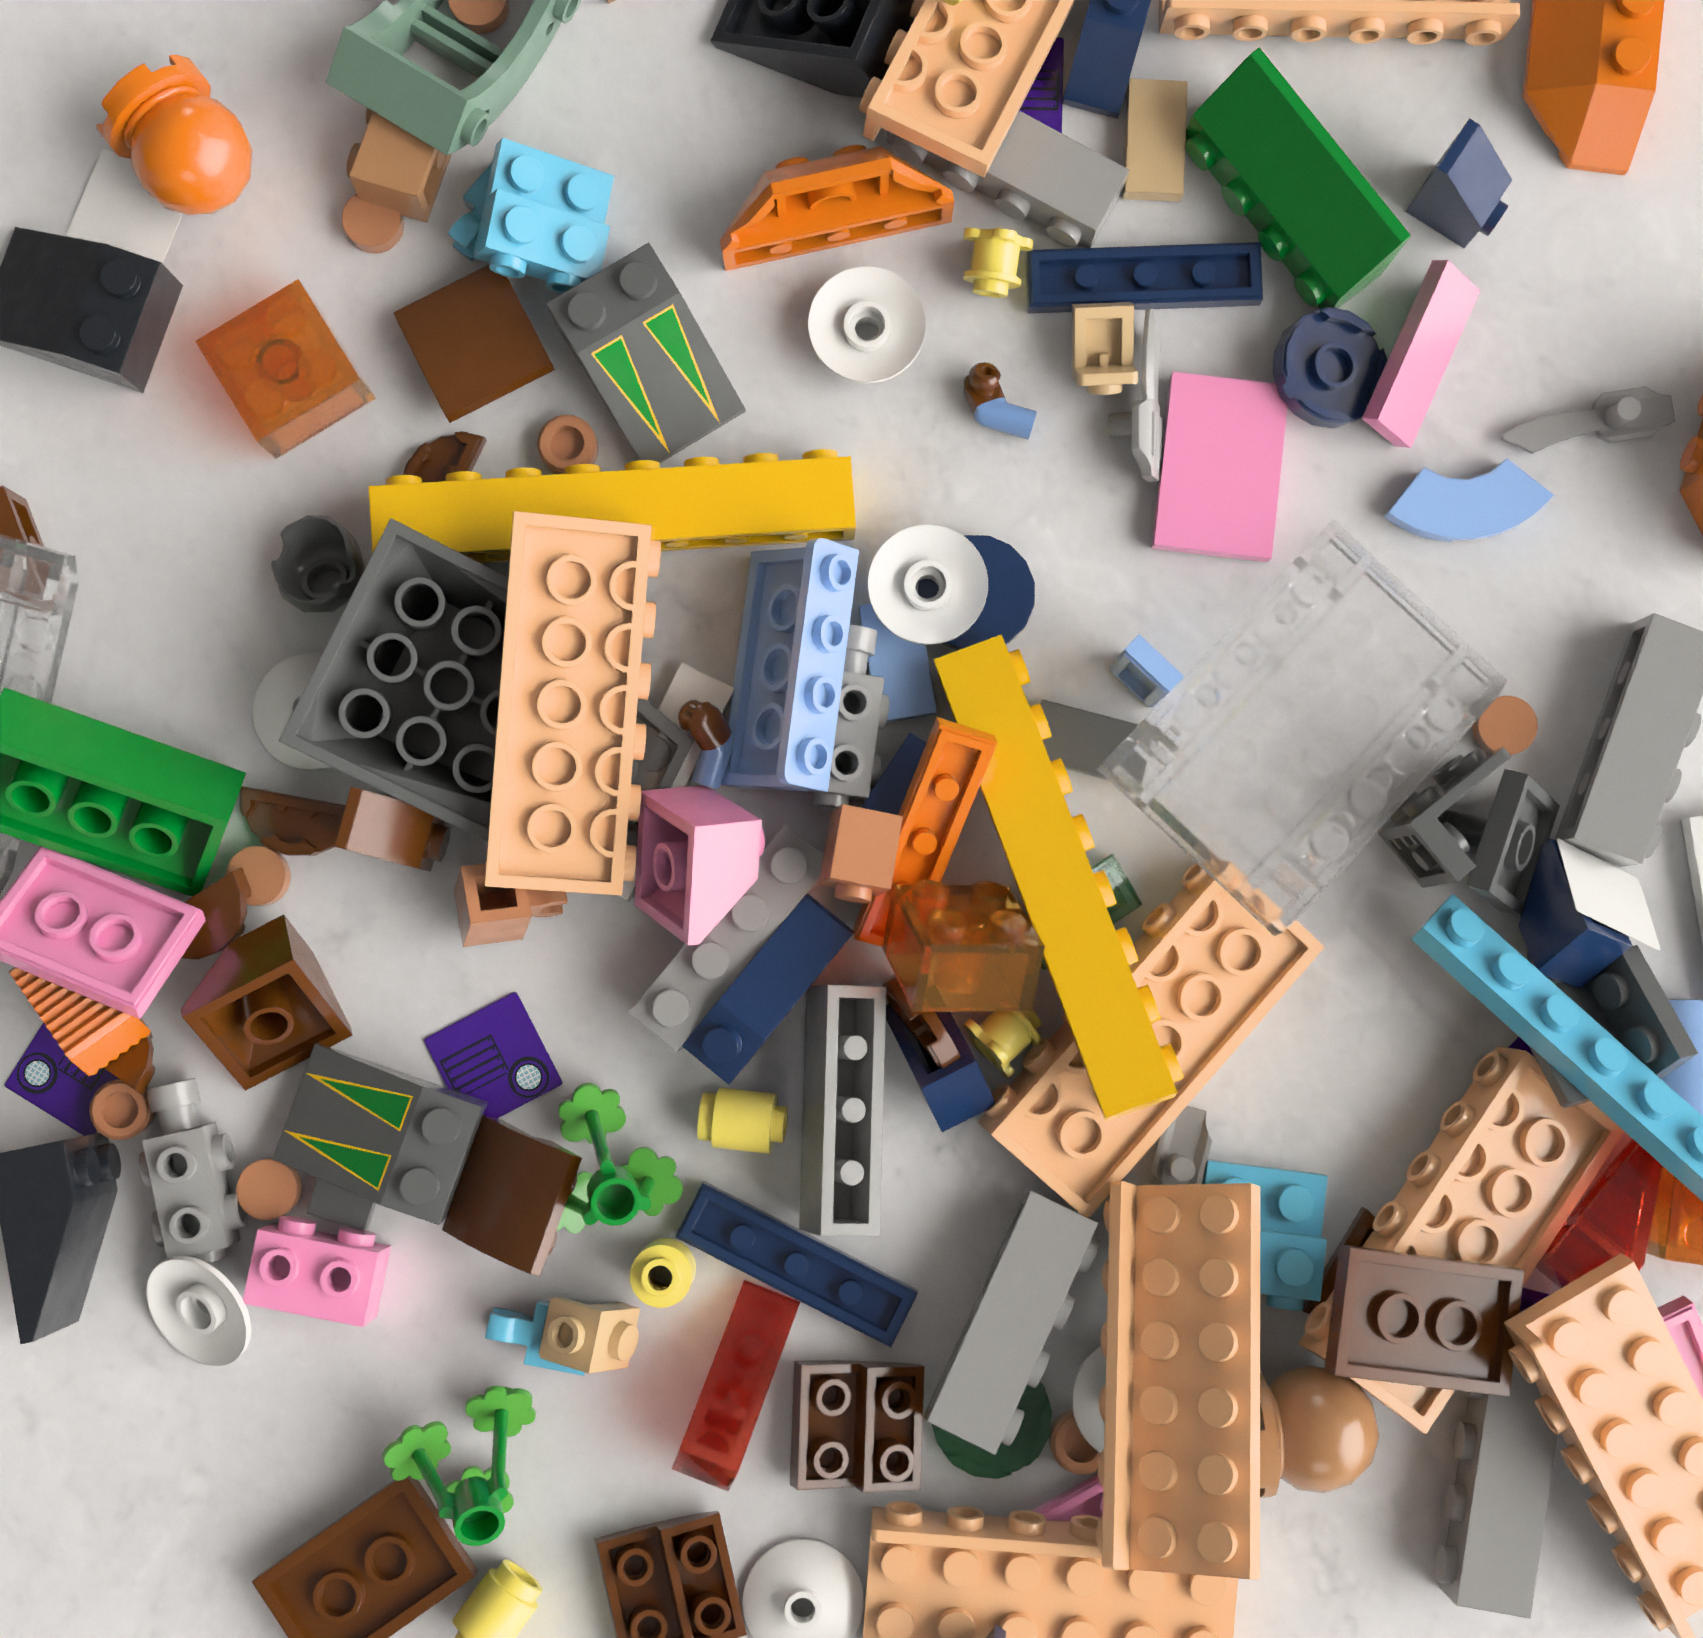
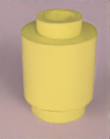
M719 1087L717 1093L703 1092L698 1114V1140L711 1141L713 1148L771 1154L774 1142L784 1143L788 1107L778 1106L777 1093Z
M660 1238L648 1243L635 1258L631 1266L630 1284L633 1292L643 1303L656 1308H665L678 1303L685 1297L695 1278L696 1263L694 1256L685 1244L676 1239ZM659 1265L667 1267L672 1274L671 1284L666 1285L657 1282L651 1276L650 1270Z
M504 1559L497 1569L490 1568L453 1617V1624L458 1630L455 1638H515L537 1609L536 1598L542 1592V1586L521 1566Z

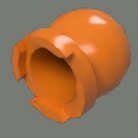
M176 54L169 55L171 65L164 66L154 72H151L145 63L137 66L117 81L103 98L101 106L108 115L103 124H96L97 131L119 157L131 159V166L141 186L166 209L186 215L214 214L236 202L251 178L253 152L238 118L218 100L210 98L211 85L190 58Z

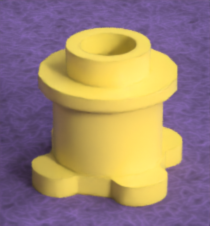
M965 228L963 239L973 241L974 248L971 268L964 271L963 279L973 283L972 292L986 297L1006 298L1008 289L1020 288L1021 279L1016 277L1020 251H1031L1033 240L1022 237L1016 231L1009 229Z
M1000 997L996 1001L998 1008L978 1025L969 1018L963 1024V1027L970 1037L969 1041L973 1047L1008 1079L1015 1073L1010 1062L1029 1044L1037 1046L1041 1043V1037L1037 1029L1042 1025V1022L1036 1013L1020 998L1011 1003L1004 997Z

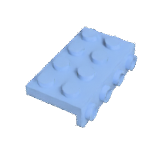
M824 538L809 540L806 547L751 552L733 686L735 690L732 694L728 723L734 735V745L721 785L742 789L828 792L859 554L858 549Z

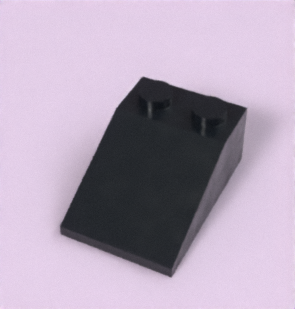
M728 0L710 41L715 48L828 92L862 98L873 77L881 80L884 78L889 68V65L885 64V57L896 32L899 29L908 32L915 18L910 16L914 0Z
M15 227L0 266V346L144 393L183 285L159 261L105 243Z
M101 1133L0 1153V1225L20 1344L34 1342L79 1322L118 1192L116 1179L121 1174L119 1151L116 1145L110 1143L109 1138Z

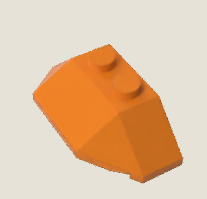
M1532 0L1522 97L1544 133L1559 149L1558 155L1567 169L1625 175L1628 172L1656 92L1665 0Z
M850 145L835 151L832 157L809 161V159L804 157H795L778 163L775 169L763 173L721 237L720 246L725 271L951 223L954 209L952 190L882 146L866 149L863 145Z

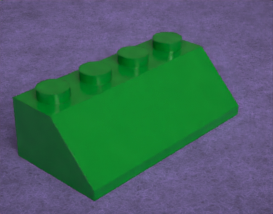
M1260 47L1253 51L1192 114L1186 129L1185 143L1190 159L1200 170L1210 171L1222 186V196L1228 207L1236 215L1246 216L1258 231V241L1261 243L1264 252L1276 262L1282 261L1295 278L1294 285L1298 294L1309 306H1318L1319 309L1326 307L1338 309L1379 278L1411 237L1410 233Z
M4 687L0 694V833L191 897L203 890L246 772Z

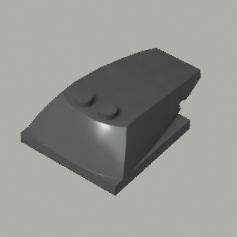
M390 518L279 742L488 842L508 577ZM638 699L636 723L646 724V744L643 760H633L631 784L641 785V791L671 788L694 740L648 700ZM628 820L626 845H636L637 847L638 822L632 824L634 821Z

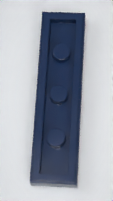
M1260 242L1043 249L1027 251L1025 256L1028 314L1072 312V304L1131 302L1134 305V310H1146L1152 308L1260 306L1263 301Z
M706 1181L702 1182L675 1238L890 1348L918 1295L917 1289Z

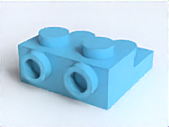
M501 138L495 147L473 258L490 263V270L502 276L523 278L526 274L547 281L546 287L554 292L565 293L602 270L610 226L605 224L614 175Z
M1207 1160L1202 1184L1252 1183L1260 1186V1294L1267 1295L1266 1305L1285 1310L1303 1311L1304 1299L1320 1301L1327 1240L1321 1236L1328 1176L1320 1173Z

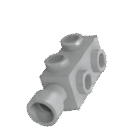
M849 624L828 792L807 791V793L813 794L812 805L837 809L842 804L849 805V800L869 798L870 789H873L879 780L881 756L879 753H875L877 731L878 729L882 730L887 721L889 697L887 694H882L884 678L866 675L868 657L875 655L877 630Z
M196 1078L148 1088L146 1091L151 1113L158 1112L162 1131L161 1135L142 1140L144 1152H141L139 1155L140 1175L145 1186L148 1188L152 1187L157 1210L152 1213L151 1218L154 1239L159 1247L165 1248L167 1259L174 1256H190L206 1263L224 1259L227 1257L225 1248L241 1240L239 1229L246 1228L248 1221L247 1213L241 1208L237 1194H231L226 1170L233 1169L235 1166V1153L232 1141L227 1133L218 1135L216 1122L199 1126L195 1103L201 1100ZM174 1153L181 1154L187 1161V1170L183 1175L177 1174L173 1157ZM186 1214L195 1215L200 1222V1230L196 1235L189 1233Z

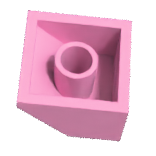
M704 785L641 791L634 905L688 946L700 944L758 879L759 857L762 855L765 846L764 832L761 827L762 820Z

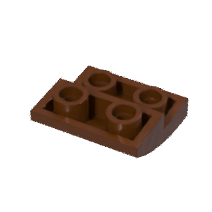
M489 265L393 312L449 423L555 370L509 279L490 270Z
M483 1115L442 1230L498 1261L528 1274L541 1276L547 1256L555 1246L556 1230L567 1199L575 1189L577 1171L582 1157L553 1141L531 1136L504 1120Z
M794 1361L790 1485L796 1490L855 1487L863 1493L921 1490L925 1366L912 1363L879 1361Z
M718 1511L663 1520L594 1538L616 1638H739L747 1635L721 1517Z

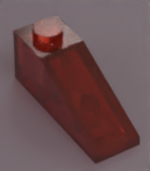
M1631 1138L1571 1212L1535 1268L1560 1289L1620 1253L1634 1261L1638 1271H1640L1645 1264L1663 1166Z
M744 1280L672 1465V1470L729 1491L739 1472L800 1301Z

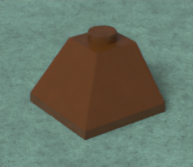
M284 914L229 942L181 1008L182 1018L245 1091L310 1058L315 1043L331 1047L353 1036L351 1027L313 951Z

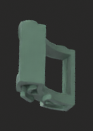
M384 0L370 14L343 28L325 83L445 155H449L467 144L476 146L483 139L488 127L506 109L528 80L554 38L561 22L566 24L573 18L581 0H534L521 26L504 50L437 11L444 0H399L395 5ZM416 41L478 79L463 90H458L402 55Z

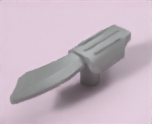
M1153 308L1146 309L1142 347L1143 400L1134 401L1132 411L1110 413L1107 418L1110 437L1132 435V453L1139 465L1141 477L1148 483L1160 482L1163 419L1160 417V405L1158 404L1161 348Z
M1646 386L1604 392L1594 401L1592 410L1564 411L1542 416L1506 431L1502 434L1501 439L1533 454L1558 442L1591 433H1596L1598 439L1607 443L1652 437L1661 427L1676 422L1671 395L1658 394Z
M1186 1106L1159 1137L1151 1172L1156 1180L1162 1181V1185L1202 1184L1212 1144L1206 1127L1207 1111Z

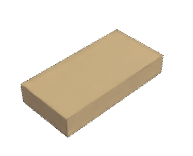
M1129 79L1126 100L1124 167L1130 171L1123 188V199L1181 202L1184 195L1188 81Z

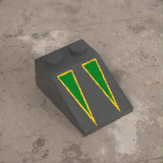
M649 242L546 303L556 327L639 460H651L662 463L746 412L744 405L684 298Z
M315 1043L272 1159L378 1205L440 1225L448 1214L488 1102Z

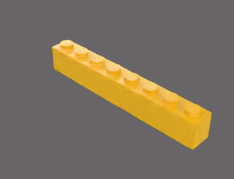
M818 449L804 452L802 459L779 461L777 454L755 453L744 456L743 463L719 464V459L715 457H693L684 461V467L660 468V463L657 461L639 460L626 463L624 465L625 470L601 472V467L598 465L576 464L566 467L565 474L541 475V470L536 468H514L505 472V478L482 479V475L477 472L460 471L447 474L445 476L446 481L422 483V478L414 475L391 476L386 478V485L369 486L372 554L390 518L479 563L507 562L510 559L514 511L652 525L651 540L661 542V552L807 543L811 539L818 538L830 541L854 540L856 521L851 456L838 457V453L835 450Z
M1001 634L934 659L937 674L955 723L993 734L997 740V745L980 784V789L1104 1121H1110L1175 1097L1177 1090L1174 1082L1184 1078L1171 1043L1160 1046L1151 1023L1161 1020L1155 999L1148 984L1139 988L1136 986L1129 967L1130 964L1138 962L1133 942L1126 927L1115 930L1107 910V907L1116 904L1111 885L1104 870L1093 873L1085 851L1095 848L1093 839L1083 814L1081 813L1073 817L1070 814L1064 795L1073 792L1072 785L1062 759L1058 758L1050 761L1042 740L1052 737L1040 703L1029 706L1022 685L1031 683L1020 650L1016 649L1008 652Z

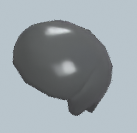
M307 515L287 525L280 534L283 542L281 555L277 560L271 562L274 578L278 583V589L282 598L302 612H334L351 598L365 570L357 541L344 526L329 516Z

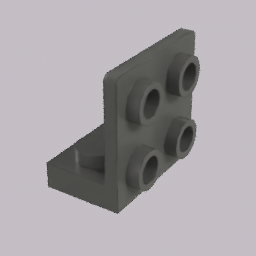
M1478 747L1464 757L1461 754L1456 756L1432 775L1433 779L1437 782L1435 787L1429 786L1419 794L1415 791L1410 793L1386 812L1392 821L1382 828L1378 834L1422 888L1458 882L1477 867L1466 854L1470 851V847L1463 835L1450 823L1444 822L1441 824L1437 817L1512 757L1504 747L1485 754Z
M1638 945L1631 946L1581 989L1564 982L1555 983L1560 990L1660 1079L1698 1054ZM1530 1047L1562 1107L1568 1108L1590 1102L1584 1094Z

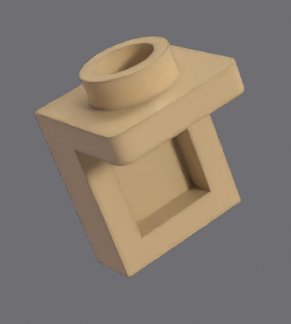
M1131 302L1072 304V376L1078 386H1087V393L1110 395L1121 393L1123 384H1137L1138 371L1133 366L1134 305Z
M563 1297L552 1298L549 1302L539 1356L544 1360L588 1374L628 1368L629 1360L635 1352L638 1343L639 1333L636 1326L640 1308L622 1302L587 1305Z

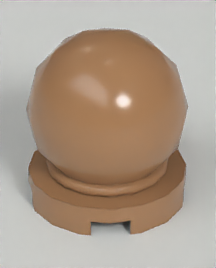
M1311 1365L1284 1372L1270 1386L1267 1385L1264 1375L1260 1372V1498L1275 1496L1280 1479L1297 1490L1325 1493L1351 1485L1372 1464L1380 1436L1373 1403L1363 1389L1347 1377L1334 1376L1324 1371L1323 1367Z

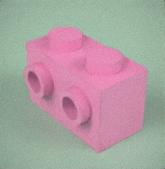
M280 1216L278 1223H272L257 1230L243 1296L245 1304L364 1327L377 1317L391 1245L374 1242L376 1237L374 1232L349 1227L339 1228L338 1235L315 1231V1221L295 1216Z

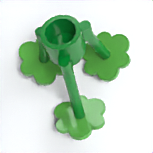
M583 1083L574 1090L572 1099L564 1100L558 1106L559 1116L563 1119L560 1125L561 1135L564 1139L571 1142L581 1141L586 1138L587 1142L593 1144L599 1170L593 1175L586 1171L577 1174L575 1189L567 1199L556 1231L564 1228L569 1233L578 1234L584 1229L585 1224L593 1225L598 1220L610 1226L623 1225L631 1221L638 1213V1210L644 1211L649 1216H657L662 1212L664 1204L675 1203L683 1193L681 1180L673 1175L676 1171L674 1159L669 1156L658 1158L656 1152L651 1148L639 1147L631 1153L628 1164L614 1166L607 1145L606 1135L607 1132L618 1131L626 1122L625 1112L619 1106L620 1096L614 1089H605L601 1092L596 1084Z
M491 1386L485 1390V1395H475L466 1401L465 1412L469 1417L474 1418L473 1427L480 1432L493 1431L491 1468L484 1472L478 1466H468L462 1472V1480H454L446 1486L444 1485L436 1469L438 1467V1460L444 1459L449 1455L451 1445L446 1440L448 1430L439 1421L430 1422L424 1427L418 1425L408 1426L403 1430L398 1439L390 1443L382 1453V1459L385 1465L390 1468V1474L394 1480H404L408 1476L415 1480L425 1479L436 1499L439 1517L452 1519L455 1536L463 1544L469 1546L488 1544L498 1538L504 1529V1513L512 1509L514 1505L513 1496L508 1491L510 1484L509 1476L505 1471L507 1437L517 1435L521 1431L522 1425L534 1422L536 1412L531 1407L532 1394L520 1388L512 1389L510 1387Z

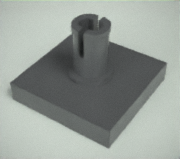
M1504 769L1488 819L1446 810L1440 820L1441 824L1448 822L1453 825L1468 842L1469 852L1476 853L1473 863L1477 867L1470 871L1466 886L1500 912L1521 917L1541 847L1550 838L1560 807L1529 774Z

